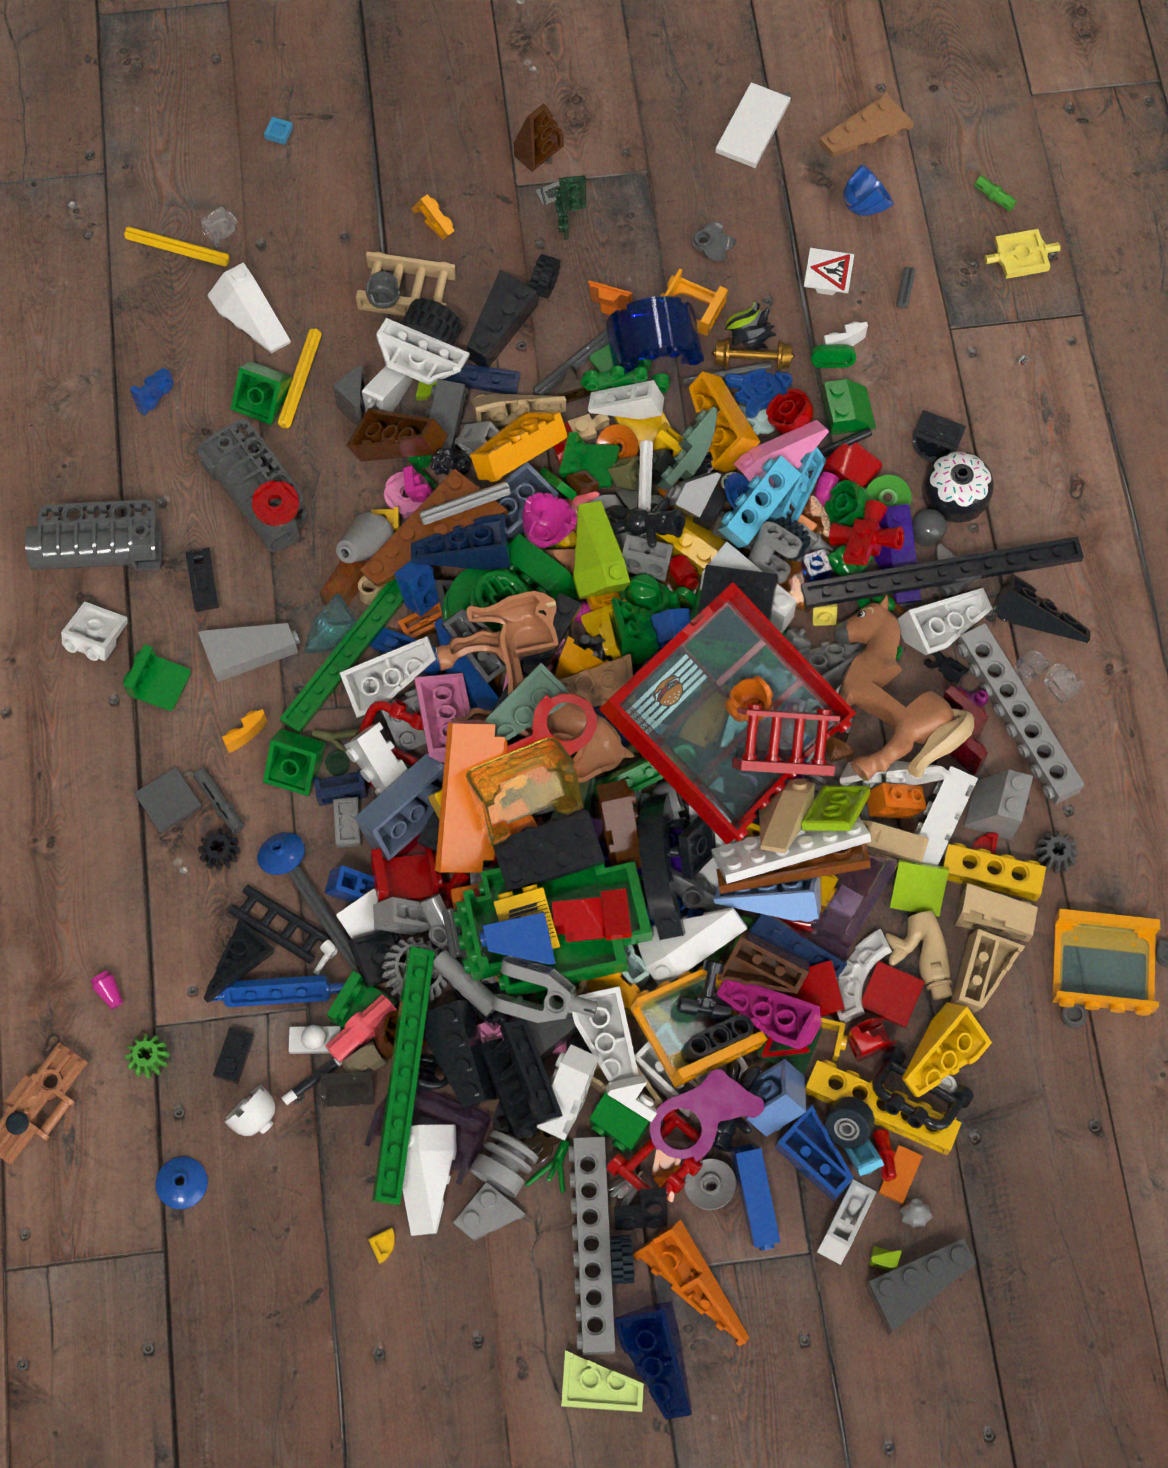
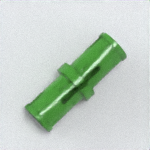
M983 175L974 184V187L988 196L991 202L995 201L1008 212L1014 208L1018 201L1003 191V187L993 184Z

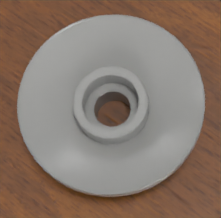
M705 1159L700 1161L703 1167L694 1177L689 1173L686 1175L685 1192L690 1202L696 1207L704 1210H716L725 1206L733 1198L736 1191V1177L733 1170L725 1162L717 1159ZM710 1184H715V1185H716V1189H715V1190H713V1191L707 1190V1188H708V1186H709Z

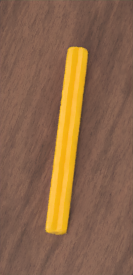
M128 226L124 232L125 239L224 267L228 266L230 261L228 253Z
M311 328L307 334L277 422L283 429L291 427L322 336V332L317 328Z

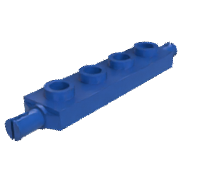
M326 975L243 980L235 982L211 1001H223L226 1007L328 1001L330 994L340 993L345 982L329 983Z

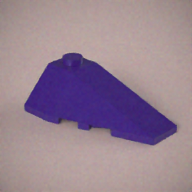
M909 504L888 506L887 512L879 525L881 529L902 527L904 530V543L901 550L882 546L879 556H874L875 562L880 570L917 564ZM920 589L892 594L897 604L921 601Z

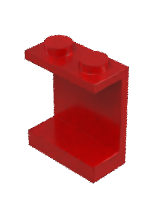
M425 847V854L396 857L388 861L383 859L381 848L372 849L371 868L377 902L391 897L412 901L423 900L438 894V888L442 887L441 873H436L435 871L437 853Z

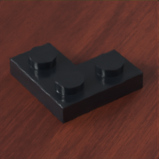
M666 1188L641 1189L640 1205L615 1206V1230L630 1231L635 1228L649 1227L655 1229L667 1226Z

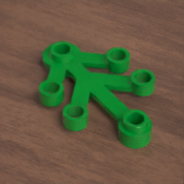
M614 366L603 373L594 370L584 372L583 377L580 379V384L587 390L601 391L611 389L608 386L616 388L654 380L663 394L670 387V377L666 374H655L651 377V380H646L648 374L647 369L644 367H637L634 371L624 374L623 367Z

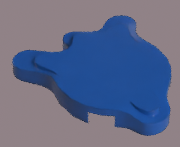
M757 369L744 375L727 374L725 384L728 387L739 389L735 393V400L746 406V416L755 418L760 411L767 409L769 403L776 395L787 393L793 379L789 373L775 372L774 375L767 373L766 369Z

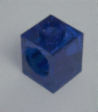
M824 549L802 555L799 568L805 583L830 579L832 568Z

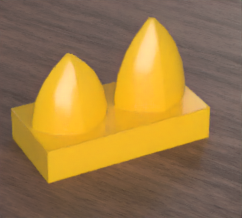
M664 422L658 428L657 435L653 439V450L666 449L669 451L673 449L672 456L675 457L682 450L678 444L683 438Z

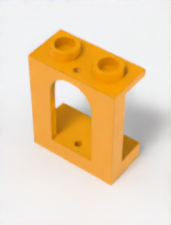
M679 268L675 276L672 275L669 279L666 293H662L658 299L657 305L660 306L659 315L708 336L727 302L728 289L720 286L717 292L709 290L682 278V269ZM678 294H685L709 304V307L700 321L674 309L671 305L672 298Z

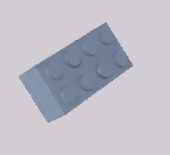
M528 462L503 481L509 484L511 494L495 500L508 511L505 519L509 544L519 533L522 536L524 535L522 512L525 501L530 495L532 496L535 493H543L544 495L548 493L552 494L553 497L557 496L559 498V493Z
M428 753L354 817L370 847L373 849L381 848L382 856L388 861L423 831L427 824V819H430L434 812L428 796L442 789L444 765L429 757Z

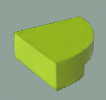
M419 381L416 401H424L431 397L432 386L437 385V382L428 385Z

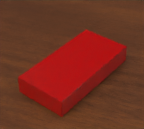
M626 888L600 891L606 940L632 937Z

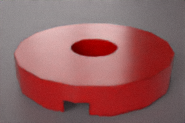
M268 481L260 485L252 496V510L256 518L270 526H280L290 522L297 515L300 507L299 497L294 487L284 481ZM273 499H280L282 501L278 507H271L269 505Z

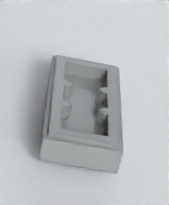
M358 797L333 799L336 848L361 846L360 827L354 818L359 814Z

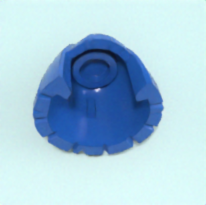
M864 164L859 166L843 191L845 205L851 212L859 216L877 214L894 205V201L880 180H877L876 175Z

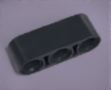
M736 1015L694 1034L681 1050L682 1059L686 1063L691 1064L747 1038L753 1031L752 1021L745 1015ZM734 1027L739 1028L742 1034L737 1032ZM713 1036L719 1038L721 1043L716 1042ZM692 1046L697 1047L700 1053L695 1052Z

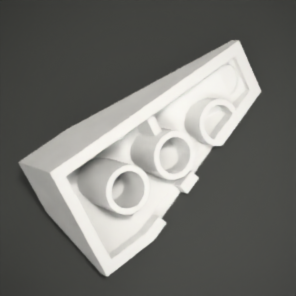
M980 588L908 610L897 621L904 642L924 655L946 649L993 608L984 588Z
M428 636L340 672L357 718L364 716L372 703L382 700L390 701L415 677L437 660Z
M733 907L707 912L702 916L692 918L682 917L686 932L684 936L659 940L655 923L650 926L653 940L638 943V947L646 969L658 985L679 977L747 930V926Z
M620 987L578 995V997L598 1002L594 1018L573 1011L572 1015L574 1023L593 1055L599 1057L598 1064L607 1080L613 1082L639 1076Z
M455 1125L411 1126L402 1188L411 1236L436 1234L438 1231L444 1206L443 1196L446 1184H449L451 1177L449 1176L452 1160H455L457 1152Z

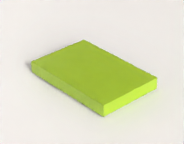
M822 786L801 822L802 831H851L871 794L870 787Z

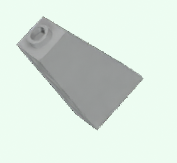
M288 623L198 632L217 682L298 653L296 644L300 643L296 630L291 631Z

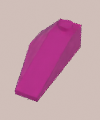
M725 980L716 993L717 998L729 1005L738 1014L747 1016L754 1026L771 1039L796 1049L810 1045L822 1025L820 1006L762 986L743 985L740 982Z

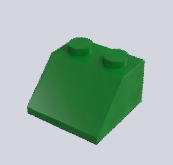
M252 361L240 366L230 410L272 425L284 404L292 377Z
M848 379L824 382L821 397L831 436L858 432L868 427L870 430L876 429L865 386Z
M280 729L270 740L263 783L309 796L314 786V777H317L322 765L326 742Z
M607 1091L589 1118V1124L592 1125L590 1129L596 1135L608 1137L613 1141L611 1145L621 1153L626 1151L629 1154L634 1151L643 1139L650 1125L649 1120L609 1096Z

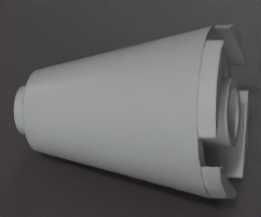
M372 512L360 514L354 519L337 544V556L345 563L371 559L394 534L390 523L380 514L378 516L372 514Z

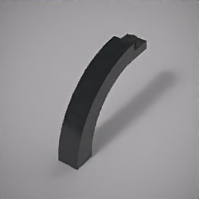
M668 793L644 798L639 814V851L642 876L651 919L654 918L659 940L684 936L686 933L677 901L671 868L670 827L674 814Z

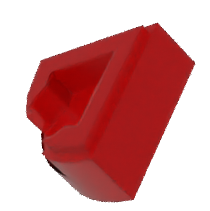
M992 832L981 836L973 843L971 849H986L995 855L999 834Z

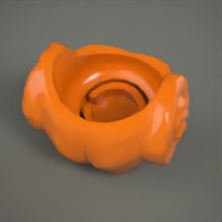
M760 676L744 679L731 689L729 698L724 701L726 711L736 722H748V715L738 713V707L747 708L749 703L760 704L762 709L771 710L773 692L766 681ZM759 716L758 722L765 716Z

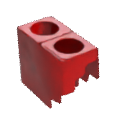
M857 442L852 446L844 443L826 460L823 472L836 475L839 478L838 483L843 480H849L858 483L866 489L881 473L883 465L881 461Z
M601 897L552 902L553 923L556 933L565 934L566 942L606 938Z
M885 1017L880 1019L869 1018L850 1029L847 1042L858 1063L896 1044L897 1040L891 1042L883 1027Z

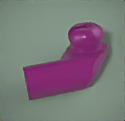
M960 686L956 688L962 690L974 705L982 707L988 702V693L984 690L968 693Z

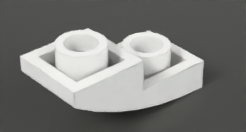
M867 322L849 323L844 326L843 333L834 332L824 335L822 345L848 344L854 346L866 337L868 324Z

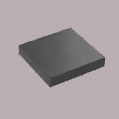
M176 767L134 793L160 834L202 809L201 804Z

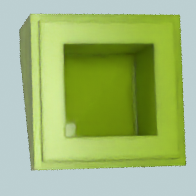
M874 1246L868 1264L891 1272L897 1269L902 1250L892 1252Z

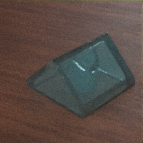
M338 593L332 597L313 620L304 652L307 654L333 651L357 622Z

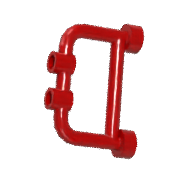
M383 700L376 701L367 709L357 735L372 725L374 717L379 710L386 711L395 719L409 723L414 729L424 731L420 711H415L413 715L405 711L407 704L399 700H394L392 704ZM396 747L391 750L398 760L401 759L410 766H413L420 760Z
M679 1108L671 1110L664 1116L662 1121L665 1124L660 1128L663 1139L675 1127H678L692 1141H697L700 1133L677 1114ZM650 1138L629 1160L625 1159L620 1153L617 1154L610 1161L606 1170L613 1176L620 1174L639 1192L641 1189H652L632 1172L656 1148L653 1145L652 1139ZM694 1157L686 1158L677 1171L673 1172L660 1188H666L667 1195L671 1191L677 1195L686 1185V1182L683 1180L688 1173L694 1177L701 1170L703 1164L700 1161L703 1157L698 1161H695Z

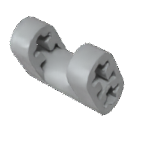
M765 522L759 531L748 560L763 572L777 574V583H784L789 576L791 567L784 560L774 555V550L785 557L795 558L799 554L802 542L797 536L778 524Z

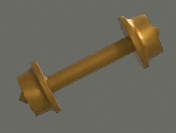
M726 338L725 341H716V348L711 352L715 356V365L724 366L725 369H728L729 358L776 360V371H780V369L790 368L791 360L795 357L791 353L792 345L783 344L779 340L777 351L729 349L730 339Z

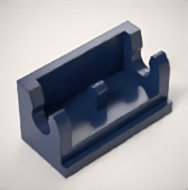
M358 769L357 773L324 779L314 777L316 798L319 806L333 804V799L367 798L365 780L360 772L362 769Z

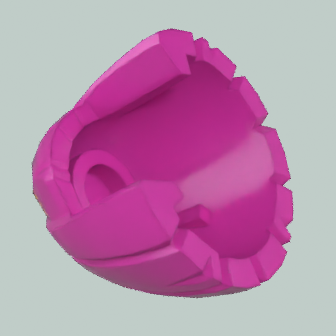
M535 493L532 496L530 495L525 501L522 512L525 536L528 541L538 548L555 545L566 538L575 528L577 523L576 513L565 500L557 496L553 497L552 494L545 493L543 495V493Z

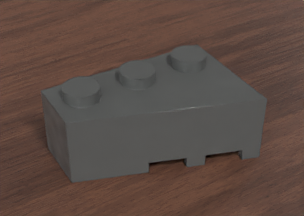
M463 609L441 624L451 639L454 637H468L481 629L491 630L482 622H469L467 613ZM476 652L465 655L484 683H488L506 669V665L502 660L491 653Z

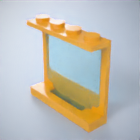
M1059 909L1055 915L1052 1003H1059L1061 1007H1074L1075 1004H1081L1087 1010L1107 1008L1114 1013H1124L1125 1010L1135 1011V1014L1141 1016H1148L1154 1013L1159 1007V1002L1154 1001L1155 940L1156 934L1160 930V919Z
M703 965L698 968L699 971L691 973V971H687L677 978L678 980L672 983L667 980L659 984L656 990L652 992L648 990L640 992L635 996L636 1000L630 1007L675 1088L759 1049L767 1040L762 1031L756 1034L751 1032L747 1038L691 1064L686 1063L682 1059L681 1050L691 1036L722 1022L712 1020L705 1014L697 1013L696 1016L679 1013L676 1010L680 995L696 999L697 994H702L707 971L703 970ZM716 977L712 997L717 999L716 1003L727 1005L716 996L723 981L717 980ZM731 1008L730 1018L740 1015ZM734 1027L737 1032L742 1034L739 1028ZM713 1036L716 1042L721 1043L719 1038ZM692 1046L695 1052L700 1053L697 1047Z

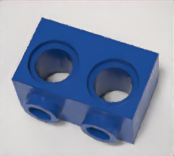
M410 560L395 572L394 576L406 608L422 617L439 603L435 585L436 581L433 576L434 570L431 565L415 564Z

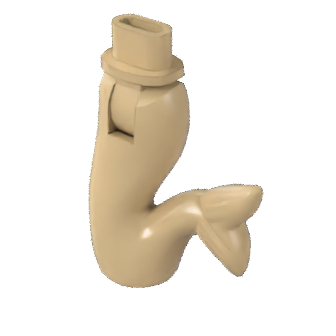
M933 911L921 912L908 918L907 936L904 940L886 933V940L889 947L893 950L889 957L890 967L902 961L922 940L919 971L922 980L927 985V990H931L933 1000L953 995L950 987L953 982L951 980L947 948L942 930Z

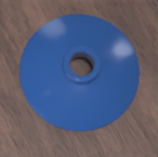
M739 473L729 475L725 481L726 496L733 508L736 507L734 504L736 499L742 493L746 494L750 488L748 487L749 481L747 478ZM756 495L755 501L759 505V498Z
M284 832L273 835L261 845L257 854L258 864L264 872L271 875L288 873L295 869L302 861L305 854V845L302 839L293 833Z
M189 1157L171 1159L162 1166L156 1177V1191L159 1198L164 1204L174 1209H187L196 1205L205 1195L208 1186V1177L205 1169L198 1161ZM184 1177V1184L177 1186V1178Z

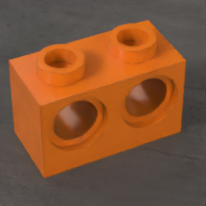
M881 783L870 790L871 794L867 800L869 816L910 819L926 810L922 786Z

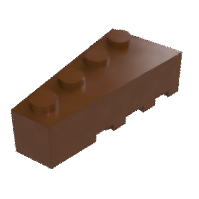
M368 408L346 446L361 462L436 454L437 449L442 448L448 434L434 418Z

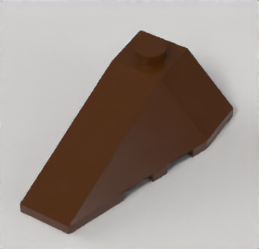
M544 103L527 116L513 143L514 157L532 172L564 146L563 132L558 128L557 122L553 120L551 112Z

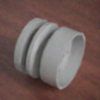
M492 1130L489 1138L495 1144L487 1141L484 1144L485 1149L492 1155L488 1157L478 1154L470 1167V1171L498 1191L516 1198L525 1183L517 1172L530 1174L532 1168L527 1163L535 1165L539 1157L527 1145L515 1137Z

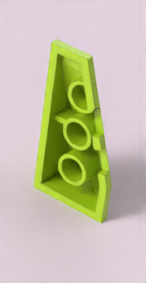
M601 500L579 504L577 507V535L573 580L578 599L624 591L630 583L627 568Z

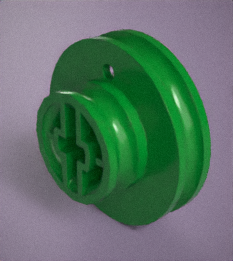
M506 568L492 570L466 569L455 578L445 594L442 606L443 622L461 609L467 612L469 606L486 608L509 596L534 590L518 574ZM482 622L494 632L500 631L504 625L497 622Z

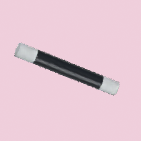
M333 1058L281 1097L286 1105H289L340 1067L342 1062L339 1063Z

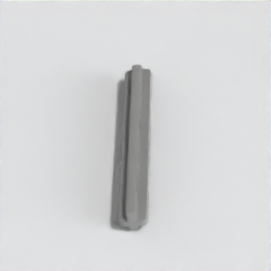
M502 482L420 512L422 523L426 525L511 494L509 484Z

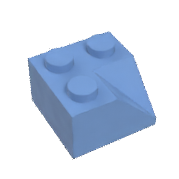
M786 1059L760 1074L749 1090L750 1093L763 1100L764 1111L754 1118L746 1116V1120L766 1137L780 1130L794 1119L801 1117L806 1112L805 1076Z

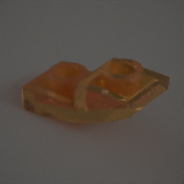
M810 495L808 504L804 506V516L818 525L816 533H819L821 539L831 546L829 542L831 523L819 500L814 495Z

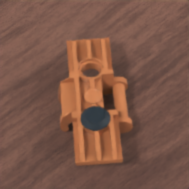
M61 1043L57 1044L36 1073H33L31 1077L25 1074L3 1103L8 1108L0 1119V1158L10 1165L13 1164L35 1134L47 1141L50 1137L48 1136L69 1106L73 1107L75 1104L65 1093L88 1062ZM50 1075H55L58 1078V1083L54 1088H46L44 1085L45 1079ZM57 1097L61 1099L40 1129L37 1128L35 1125L39 1119L36 1116L48 1100L52 1102Z

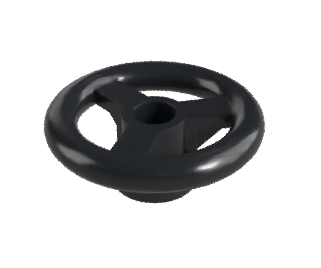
M421 1055L420 1063H427L429 1065L419 1067L416 1089L429 1092L432 1089H440L447 1086L449 1082L445 1074L442 1080L435 1076L436 1069L439 1068L442 1071L436 1058Z

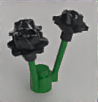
M439 448L436 454L408 457V461L413 464V468L418 473H421L434 490L438 486L422 470V468L429 467L431 462V469L435 470L436 475H447L450 469H456L462 475H465L469 472V467L471 466L468 454L461 451L454 458V454L451 453L449 448L444 450Z

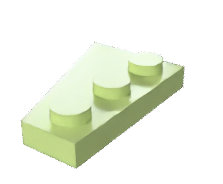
M565 1350L561 1407L642 1412L643 1383Z

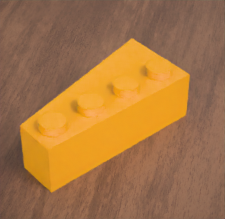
M702 371L688 388L696 413L703 409L707 411L713 406L717 409L715 431L708 452L712 454L713 461H711L713 469L730 473L736 469L733 463L742 454L758 446L760 440L722 378Z
M524 412L472 452L470 456L478 480L498 481L502 476L568 438L561 413Z

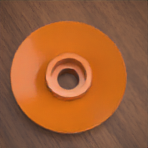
M610 425L600 433L596 444L618 446L622 444L623 450L619 452L618 460L638 455V439L635 433L625 425Z

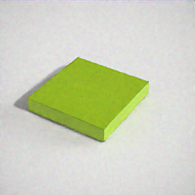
M899 859L890 908L915 913L933 911L935 916L939 917L949 868Z

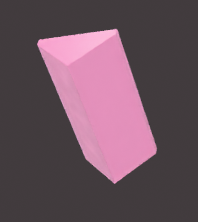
M463 673L414 678L429 757L442 764L445 762L448 722H452L451 718L465 717L470 711Z

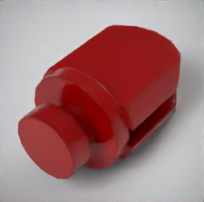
M685 555L675 556L671 559L669 564L670 574L677 585L685 587L690 591L694 590L699 585V582L697 580V570Z

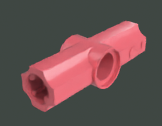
M382 994L366 1010L352 1016L345 1024L344 1029L325 1045L326 1049L341 1063L360 1045L364 1046L375 1037V1029L379 1021L386 1014L397 1009Z

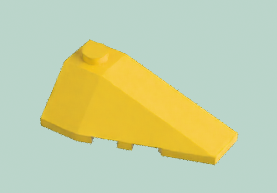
M947 1002L932 1019L902 1077L915 1097H920L941 1084V1080L945 1077L960 1072L959 1069L966 1064L971 1065L976 1062L991 1045V1040L967 1006Z

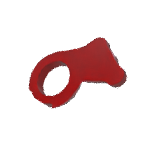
M573 692L558 693L552 697L546 695L538 703L534 711L533 734L512 744H507L505 767L532 779L538 784L547 782L554 768L561 761L582 749L594 736L597 728V715L592 704L586 698ZM571 702L576 704L586 715L584 730L578 736L571 739L556 737L547 725L549 712L560 703Z

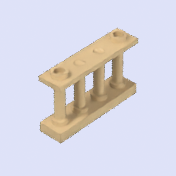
M382 252L366 253L368 268H372L371 275L381 270L394 271L393 276L398 279L399 287L403 273L414 274L416 277L411 297L399 296L396 304L387 309L374 307L367 299L366 290H357L356 301L359 310L405 316L412 301L420 299L425 276L438 278L433 301L446 306V303L442 302L447 279L456 280L454 264L387 255Z

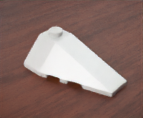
M244 262L224 272L208 294V298L222 317H226L233 322L238 329H242L249 334L254 341L270 353L290 344L291 340Z
M895 761L885 772H877L871 779L865 781L855 773L851 762H848L840 777V783L844 786H869L870 790H872L881 783L919 785L952 778V776L942 766L928 765L920 778H916L908 772L910 762Z

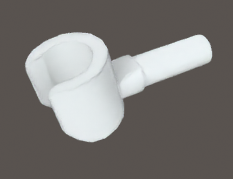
M326 940L320 947L324 955L313 971L317 975H319L326 962L338 953L337 946L330 940Z

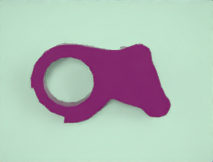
M713 1070L698 1087L674 1096L656 1108L657 1114L650 1123L649 1130L653 1145L657 1150L659 1149L669 1157L678 1159L694 1157L695 1161H698L712 1148L720 1121L741 1116L757 1117L764 1111V1102L760 1097L748 1092L739 1083L731 1079L723 1070ZM678 1108L688 1109L695 1113L701 1123L699 1138L694 1144L685 1148H676L666 1143L660 1131L661 1121L664 1116L671 1110Z

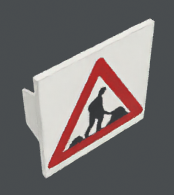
M810 248L804 287L815 288L817 293L834 295L836 292L848 293L854 254Z

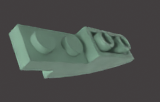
M714 406L707 411L705 409L701 410L695 417L697 422L694 426L687 427L681 434L683 439L678 445L682 450L674 457L676 462L672 467L669 465L660 475L662 479L657 485L665 491L672 487L679 477L684 480L690 478L700 467L709 450L715 431L717 409Z

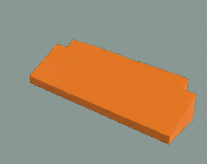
M481 720L448 722L435 871L481 873L483 870V860H494L495 852L492 841L499 837L502 808L499 798L504 786L507 740L505 737L495 735V724Z

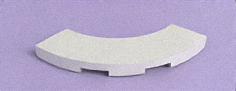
M881 929L867 936L855 947L856 950L846 960L847 966L838 977L846 1011L837 1013L842 1023L849 1022L865 1014L862 1005V989L865 979L872 967L880 959L892 952Z

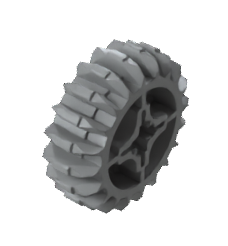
M413 937L407 939V942L400 940L397 943L398 946L393 945L390 948V952L384 957L386 962L382 964V968L386 970L382 974V978L389 979L385 987L392 986L394 988L391 995H396L397 993L401 995L402 977H404L406 961L402 963L399 962V959L407 955V949L410 946L435 951L434 960L439 955L440 947L433 949L431 947L432 941L424 944L422 937L418 938L416 942ZM434 967L432 968L431 980L433 981L430 985L428 1003L434 1000V996L439 997L442 994L441 989H445L447 986L445 981L447 979Z

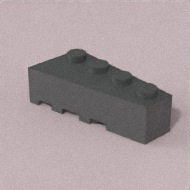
M964 1238L877 1277L865 1285L888 1335L976 1263Z

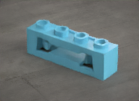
M817 447L813 452L805 454L800 460L802 463L798 468V471L801 473L800 477L766 522H774L777 518L780 519V517H784L786 520L788 517L786 514L792 513V510L789 508L790 504L795 509L791 516V521H798L826 462V459ZM812 470H813L812 475H811V477H810V479H809V475H810V474L808 473V471H812Z

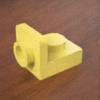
M837 604L812 608V623L814 626L836 625Z

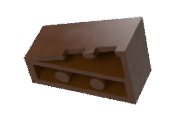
M626 779L596 786L603 838L611 866L635 861L636 869L641 868L639 827L636 825V822L639 820L636 807H633V804L636 803L634 789L628 788Z
M745 930L734 941L723 962L725 964L723 974H718L717 980L735 981L743 985L764 986L767 989L797 994L809 973V963Z

